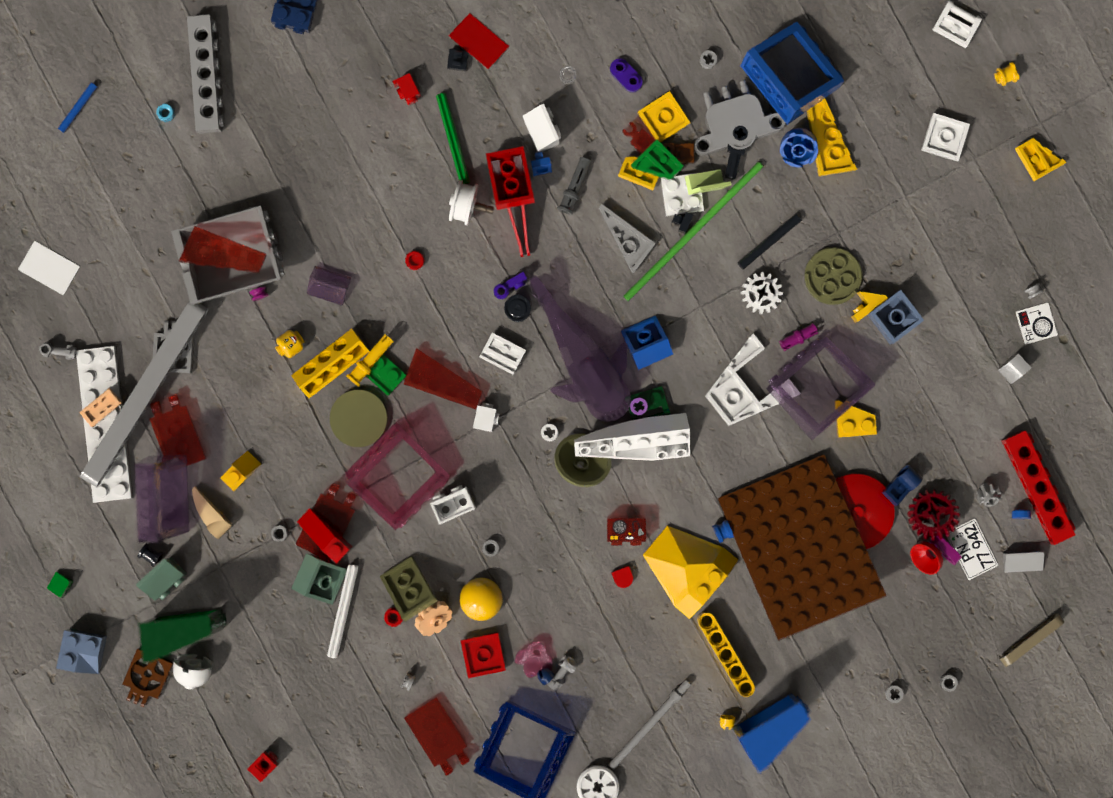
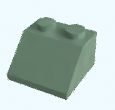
M306 553L291 589L306 597L333 605L347 569Z
M172 557L165 558L142 578L136 586L154 601L164 600L171 593L169 590L173 586L177 588L185 581L183 577L187 573Z

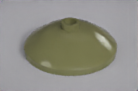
M587 434L570 435L559 443L555 451L554 461L559 474L569 483L580 487H591L601 483L610 472L611 458L575 456L574 440Z

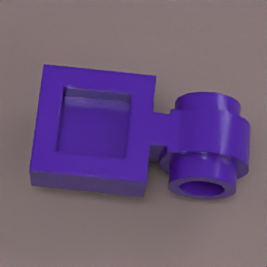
M524 272L503 284L496 285L494 288L495 297L503 300L508 297L509 289L515 288L517 290L526 285L527 277ZM501 288L505 290L503 295L498 294V290Z

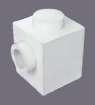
M482 403V406L477 405L473 428L492 432L493 426L498 425L500 414L496 413L497 409H493L492 404Z

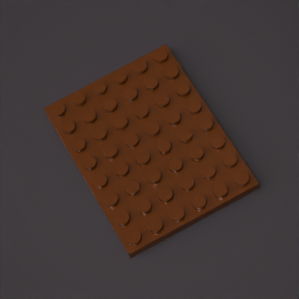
M825 455L718 498L778 641L887 596Z

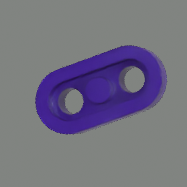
M616 59L611 63V75L627 91L637 92L642 87V77L627 61ZM622 65L623 70L618 71L616 66ZM630 79H635L637 83L632 85L629 81Z

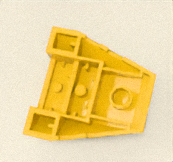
M668 525L643 554L673 605L689 619L706 603L738 561L724 547Z

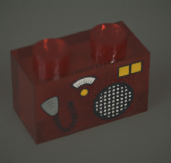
M607 518V542H611L612 546H621L622 542H630L632 546L642 545V542H646V518Z

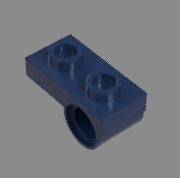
M905 465L882 491V494L894 506H897L910 491L914 490L922 482L923 478L910 465Z

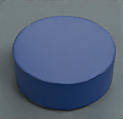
M1013 510L1012 519H1031V511Z

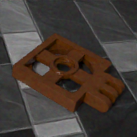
M138 648L122 685L131 688L126 699L130 702L133 695H135L133 703L138 704L140 698H142L140 706L145 707L149 696L159 699L173 662L159 658L142 667L136 664L142 658V650ZM158 661L163 667L164 675L157 673L155 670ZM146 670H150L152 672L151 677L145 676ZM132 672L141 675L142 679L139 686L134 684L131 677ZM151 680L160 683L156 689H146Z

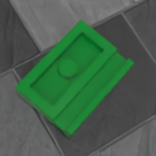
M385 355L378 359L370 369L371 373L366 375L368 379L388 396L407 376Z

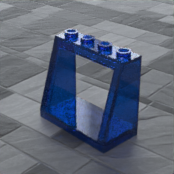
M506 701L499 709L498 713L500 715L497 721L491 726L489 739L487 738L483 743L482 749L484 750L481 756L477 757L473 772L522 798H546L576 732L516 703ZM515 712L558 732L533 787L527 786L490 768Z

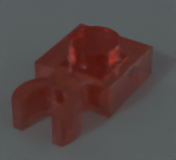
M630 122L629 125L633 131L627 132L623 129L622 133L624 136L632 138L630 144L642 154L656 140L643 128L638 132L636 125Z

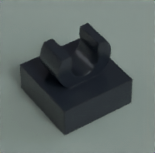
M449 49L447 69L466 72L469 53L467 51Z
M686 212L684 217L677 214L674 215L672 223L680 225L678 232L686 233L693 214Z

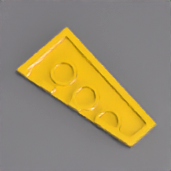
M823 99L807 111L810 132L814 134L818 143V154L815 159L818 176L857 170L855 163L853 164L850 158L851 154L842 140V134L834 122L835 119L826 99Z

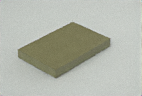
M413 556L380 576L404 622L437 602L434 593Z

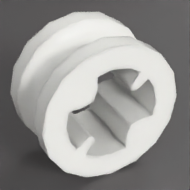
M552 424L544 425L541 430L542 438L546 441H554L558 437L557 427ZM550 427L551 430H555V435L552 434V438H549L548 435L544 434V431H547L546 428Z

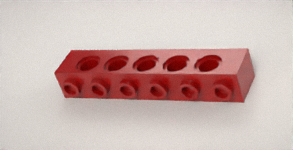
M1023 430L1001 440L1049 543L1056 545L1075 536V525L1066 516V506L1063 502L1060 503L1057 497L1059 492L1056 486L1052 485L1049 480L1051 475L1048 469L1044 468L1041 463L1043 459L1040 452L1035 450L1032 444L1034 443L1032 435ZM1021 447L1027 449L1025 457H1022L1019 453ZM1030 464H1033L1036 468L1035 473L1032 475L1028 472ZM1039 481L1044 485V489L1041 492H1038L1036 489V484ZM1047 499L1052 501L1050 509H1046L1044 506ZM1056 516L1060 518V524L1057 527L1053 525V519Z

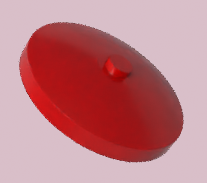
M848 474L835 479L865 548L869 549L876 546L890 532L895 517L894 505L882 494L886 487L875 478L863 474Z

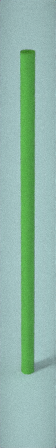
M757 162L623 297L629 301L763 166Z

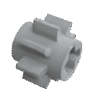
M992 483L982 484L977 491L979 503H984L987 507L996 505L999 499H1001L999 487H994Z

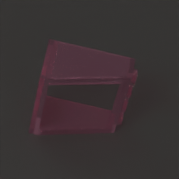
M397 421L342 475L346 484L395 531L398 528H402L407 523V519L412 514H416L421 509V505L425 501H429L435 495V491L439 487H443L450 477L448 472ZM404 439L436 472L392 515L360 481Z

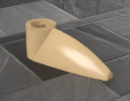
M194 487L192 494L196 509L207 526L208 531L215 538L219 539L232 526V523L197 487Z

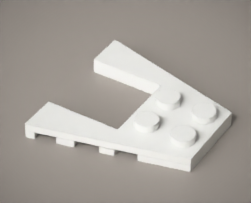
M754 333L748 338L705 395L728 426L801 394L791 380L787 379L761 401H758L739 377L736 371L765 349Z

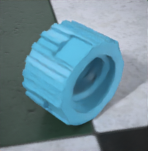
M162 104L156 111L158 118L163 122L171 121L175 115L174 109L168 104ZM164 109L170 111L166 117L162 116V110Z

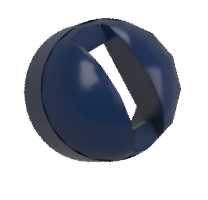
M542 668V670L538 671L537 677L543 685H546L554 678V673L548 668Z

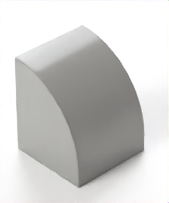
M1014 354L998 371L1012 384L1028 372L1031 366L1019 354Z

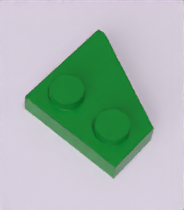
M656 140L631 164V167L671 181L684 168V165Z

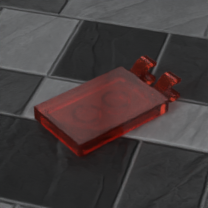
M177 394L168 397L172 410L169 412H162L159 401L150 404L155 417L149 418L169 473L206 459L187 405L181 407Z
M333 483L327 495L320 494L313 511L343 537L356 511L351 506L357 495L350 492L343 504L334 499L340 486ZM302 530L295 545L330 562L331 558Z
M437 697L404 717L433 766L436 767L440 764L446 776L454 771L447 761L454 754L457 755L462 765L469 762L470 759L463 750L468 745Z

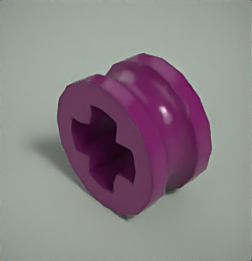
M265 286L249 292L250 295H253L252 301L269 296L265 292Z

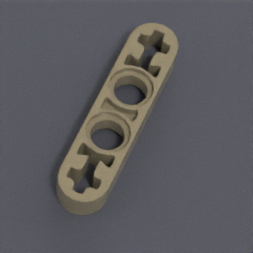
M1059 613L1051 616L1001 655L999 659L1005 667L1011 665L1058 629L1065 621Z

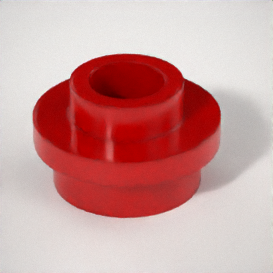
M395 607L389 608L384 614L386 624L391 627L399 626L403 621ZM393 613L398 617L395 621L390 618Z

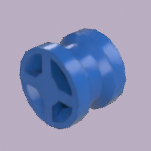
M727 520L723 521L720 525L715 524L712 526L719 543H722L726 538H734Z

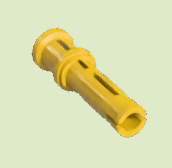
M384 334L362 361L356 363L357 366L352 372L346 374V377L359 387L362 379L371 373L370 369L394 341Z

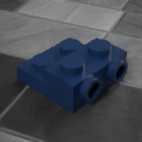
M277 0L274 5L271 23L277 29L285 30L290 28L298 34L310 33L317 0Z

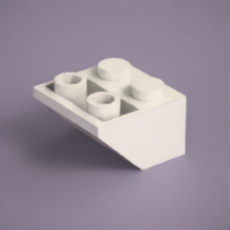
M541 104L523 115V120L537 152H543L559 145L561 133L558 126H553L552 124L553 115L549 107L545 108V105Z

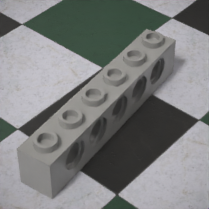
M211 15L187 16L195 128L199 134L222 132L221 126H224V117L220 115V107H223L222 96H219L218 90L221 88V78L217 77L220 62L219 58H216L218 40L214 38V32H217L216 20H213ZM201 33H208V37L205 40H199ZM208 51L209 57L204 60L201 59V53ZM205 70L211 71L208 78H202V73ZM206 89H212L210 97L206 98L203 96ZM213 108V114L209 117L205 116L206 109Z

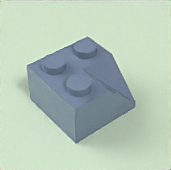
M902 290L894 293L889 299L867 314L890 345L924 321Z
M74 629L64 630L56 669L77 673L99 674L107 636Z

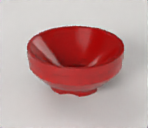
M921 541L911 548V560L921 572L933 575L942 568V553L934 544ZM929 549L935 554L936 557L932 556L929 553Z

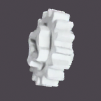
M761 272L760 277L756 273L753 274V280L748 277L746 279L748 284L742 285L746 290L741 291V294L745 295L742 302H748L746 308L751 306L753 307V313L758 309L760 314H763L764 310L770 313V307L776 309L775 302L780 303L781 300L778 296L783 295V292L778 291L782 285L775 284L778 279L771 280V274L764 277V272ZM757 281H763L759 286L752 285ZM769 285L773 287L774 294L770 292ZM765 286L764 293L766 296L759 299L757 291H760ZM749 292L753 294L754 302L750 299ZM765 300L771 301V303L766 306H760L761 303Z

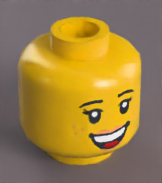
M287 330L276 338L278 346L275 349L281 357L285 355L287 358H292L303 350L305 342L298 331Z

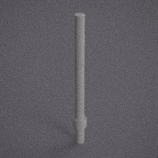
M687 680L676 691L673 690L669 694L670 697L608 764L611 769L614 770L672 705L681 700L682 694L691 686Z

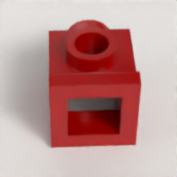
M410 73L392 81L395 88L399 86L396 90L400 99L405 98L408 105L416 103L418 101L417 98L421 97Z
M264 751L247 770L261 783L279 764L277 762L278 757L271 751L268 753ZM267 761L269 763V766L264 767L262 765V762Z

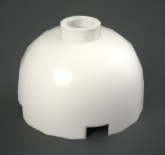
M195 654L177 656V660L174 659L173 674L176 681L186 689H195L205 684L212 672L213 664L211 660L204 656L203 660L195 659L197 657Z

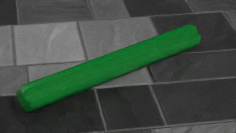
M440 93L436 95L458 179L462 180L463 184H469L470 180L445 93Z

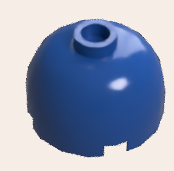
M795 128L788 131L783 136L780 144V154L784 162L793 167H803L805 164L813 163L818 154V143L814 134L804 128Z

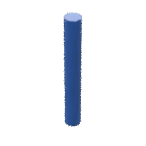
M91 82L58 127L60 131L64 133L97 88L95 84Z

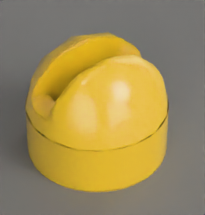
M721 715V728L725 730V727H728V730H731L735 725V717Z

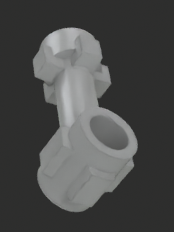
M45 342L39 346V351L43 357H49L54 354L66 356L67 360L76 358L77 348L72 345H67V348L53 347L51 343Z
M564 655L559 660L561 668L547 684L551 689L555 691L558 688L560 689L562 686L560 681L568 671L573 673L576 670L578 664L570 656Z

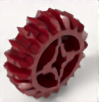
M933 489L932 494H929V491L926 490L925 496L919 493L918 499L913 498V504H909L911 511L907 512V516L910 517L908 523L913 524L911 529L917 530L918 536L924 533V539H927L928 535L931 536L932 541L935 540V536L942 540L943 534L949 537V531L954 532L955 526L959 525L957 520L960 518V513H958L959 506H954L956 500H950V494L944 497L943 490L939 494H936L935 489ZM935 503H939V504H941V505H943V506H942V507L936 506ZM927 504L928 509L918 515L919 510ZM931 509H932L933 513H934L935 515H937V516H936V520H935V517H933V515L931 514ZM950 515L948 521L940 526V520ZM923 523H930L933 525V527H929Z

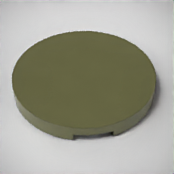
M836 247L826 248L813 255L807 263L804 273L805 285L809 293L817 301L827 305L842 304L853 298L859 290L862 281V269L853 254Z
M352 390L344 393L335 401L331 408V429L334 435L348 446L365 447L373 444L383 435L387 426L388 416L384 404L376 395L365 390Z

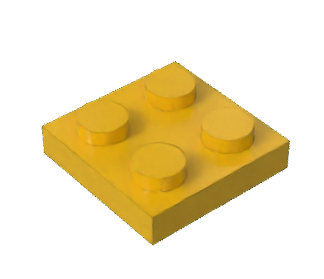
M670 91L637 112L655 141L658 140L660 143L690 124V121Z

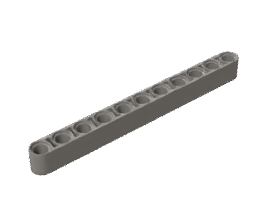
M190 301L188 302L83 469L80 478L96 488L100 485L203 321L208 308L200 303L191 305Z

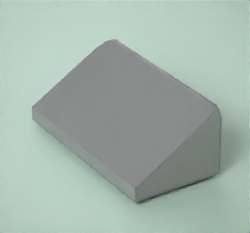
M1044 552L1003 553L1004 573L1042 571Z

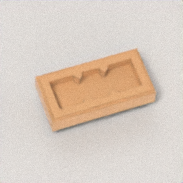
M109 388L79 413L91 427H94L119 407L122 401Z

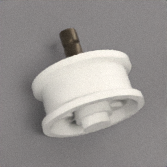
M459 180L455 193L451 195L449 205H451L449 221L456 219L465 222V225L468 226L474 210L493 214L494 207L476 202L478 184L470 186L463 184V181Z

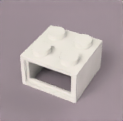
M461 485L450 490L452 494L445 496L443 493L433 498L434 502L430 503L439 525L476 509L467 487L463 488ZM461 498H465L467 500L466 505L462 506L459 501ZM444 506L449 507L448 513L442 512Z

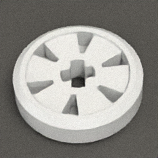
M593 765L586 768L577 780L579 798H617L619 793L617 776L606 766ZM595 782L603 784L601 791L593 790Z

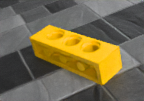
M351 328L291 376L301 391L308 398H311L370 351Z

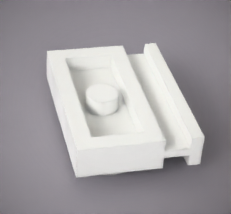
M491 333L479 357L514 375L526 350Z

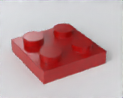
M498 632L460 640L468 678L506 671Z

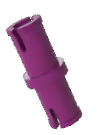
M812 323L799 331H793L792 335L779 340L781 348L785 352L797 344H803L806 339L818 334L817 328Z

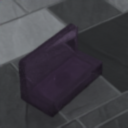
M315 266L309 277L307 294L343 305L352 277Z

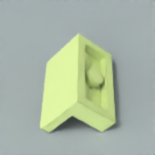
M721 169L685 176L689 195L720 190L732 185L731 181H723Z

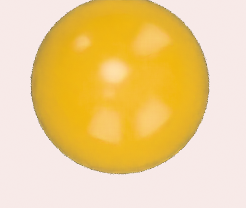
M475 578L467 582L462 588L460 606L463 612L471 619L477 621L489 620L501 609L503 596L499 586L494 581L487 578Z

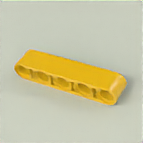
M704 611L700 613L697 617L698 625L736 690L743 697L751 696L755 691V686L717 620L709 612ZM704 616L711 617V623L708 626H704L701 623V619ZM718 632L721 634L719 642H712L711 636L713 633ZM724 649L731 651L728 659L721 658V652ZM739 666L741 669L740 674L736 676L731 675V668ZM743 683L750 684L748 692L741 691L740 687Z

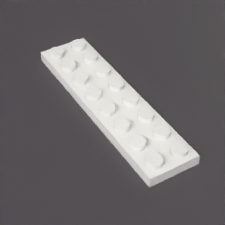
M109 346L76 350L82 410L109 388L121 400L116 347ZM122 404L94 427H91L84 419L88 461L122 409ZM127 443L122 448L100 485L96 488L91 484L93 503L133 498Z

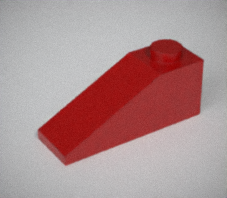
M311 508L297 521L318 547L336 564L353 547Z

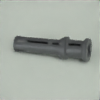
M580 157L570 185L563 192L564 197L560 206H557V210L573 215L572 210L576 200H579L578 192L592 162L591 160Z

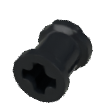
M145 543L137 557L139 559L143 558L151 563L152 567H155L163 553L155 551L149 547L148 543Z

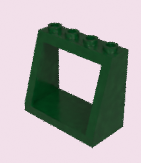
M222 609L155 617L139 623L143 663L153 662L224 629V625L227 624L226 614L222 612Z

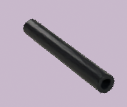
M797 214L793 215L738 261L737 264L740 268L744 270L802 221Z

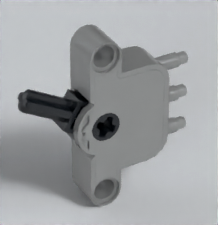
M745 80L740 81L742 96L732 99L728 87L724 86L722 87V94L725 101L714 104L709 92L703 94L707 107L705 123L709 134L699 137L694 145L696 154L700 156H706L727 149V152L730 154L725 178L732 180L736 179L740 157L744 156L745 150L756 139L778 133L785 126L784 120L778 113L764 117L758 98L750 94ZM778 119L781 126L777 128L772 126L771 120ZM738 131H742L741 134L744 135L741 139L737 138L738 135L735 134ZM706 142L708 149L702 151L699 149L698 144Z

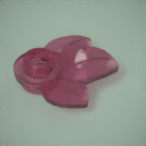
M532 642L526 649H522L516 654L515 663L524 664V673L528 678L535 677L542 668L552 670V658L546 653V648L541 642ZM537 649L540 653L534 654L533 651Z

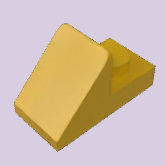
M858 292V296L866 306L861 304L853 310L855 314L851 318L855 323L860 321L889 298L881 294Z
M247 451L231 464L232 466L220 479L233 491H236L261 463Z

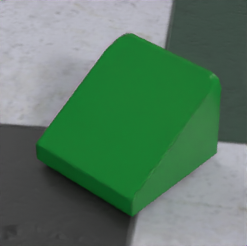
M56 571L47 589L58 597L64 598L73 580Z

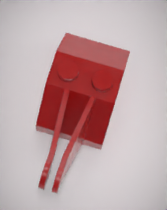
M524 147L486 153L496 209H508L518 242L520 256L524 257L511 207L521 206L524 242L527 256H530L524 205L535 203Z

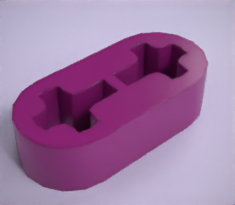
M935 536L934 541L931 538L928 540L941 550L942 556L951 564L956 565L962 558L944 538L940 540L938 536Z

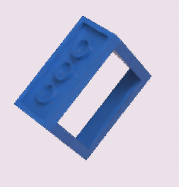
M798 22L747 51L740 65L787 125L839 89L844 82L841 72L832 66L828 56L820 51L818 44L811 40L807 35L806 29L800 26ZM792 34L830 80L798 101L794 99L761 57Z
M791 693L732 729L751 762L760 773L773 762L810 721L808 714L811 712L801 698L795 697Z

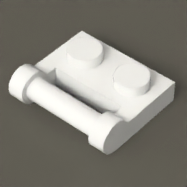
M948 0L932 30L966 48L982 17L974 16L954 5L953 1ZM949 11L971 22V27L948 15Z

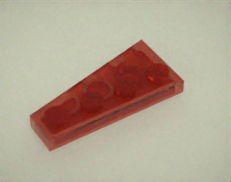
M194 226L179 262L259 273L267 255L256 249Z
M416 348L404 385L476 410L482 391Z

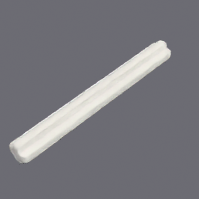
M349 564L327 653V656L330 658L338 657L358 572L357 565Z

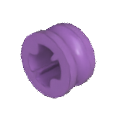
M635 398L630 404L631 411L636 415H642L647 411V402L643 398ZM643 402L642 406H644V409L636 412L634 410L636 407H633L634 403Z

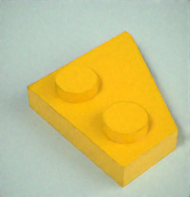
M1034 138L1015 148L1033 181L1066 163L1064 159L1057 158L1052 154L1051 150L1043 147Z
M625 157L618 177L654 190L659 177L633 169L631 164L637 158Z
M835 401L838 438L877 434L875 415L841 401Z

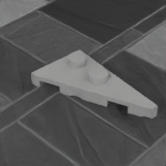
M601 204L599 210L630 271L634 274L656 243Z

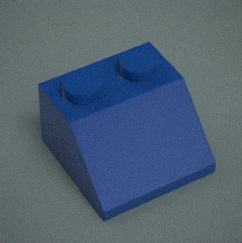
M656 316L621 330L638 370L673 355L669 340Z

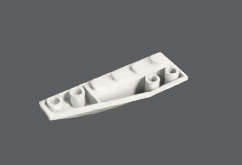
M686 413L647 417L591 432L574 440L575 456L649 461L690 456V427Z

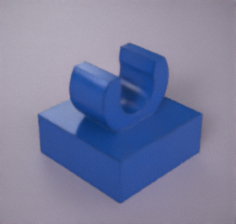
M542 151L535 153L536 160L531 161L533 176L551 173L550 158H543Z

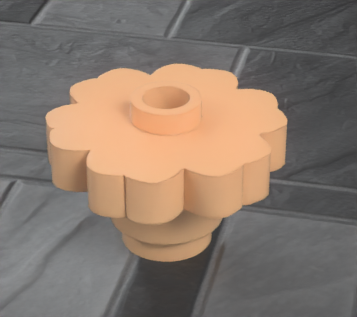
M437 601L418 613L419 616L415 619V627L423 636H431L434 632L439 633L447 626V622L451 620L452 610L444 601Z

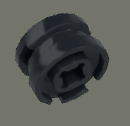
M513 295L505 302L504 310L506 316L511 321L523 322L529 317L531 306L528 299L524 296Z

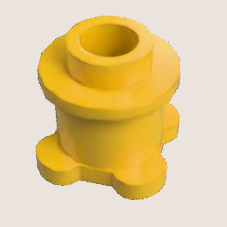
M1013 62L1009 63L1005 68H997L994 74L996 82L1002 86L1011 81L1015 83L1020 79Z

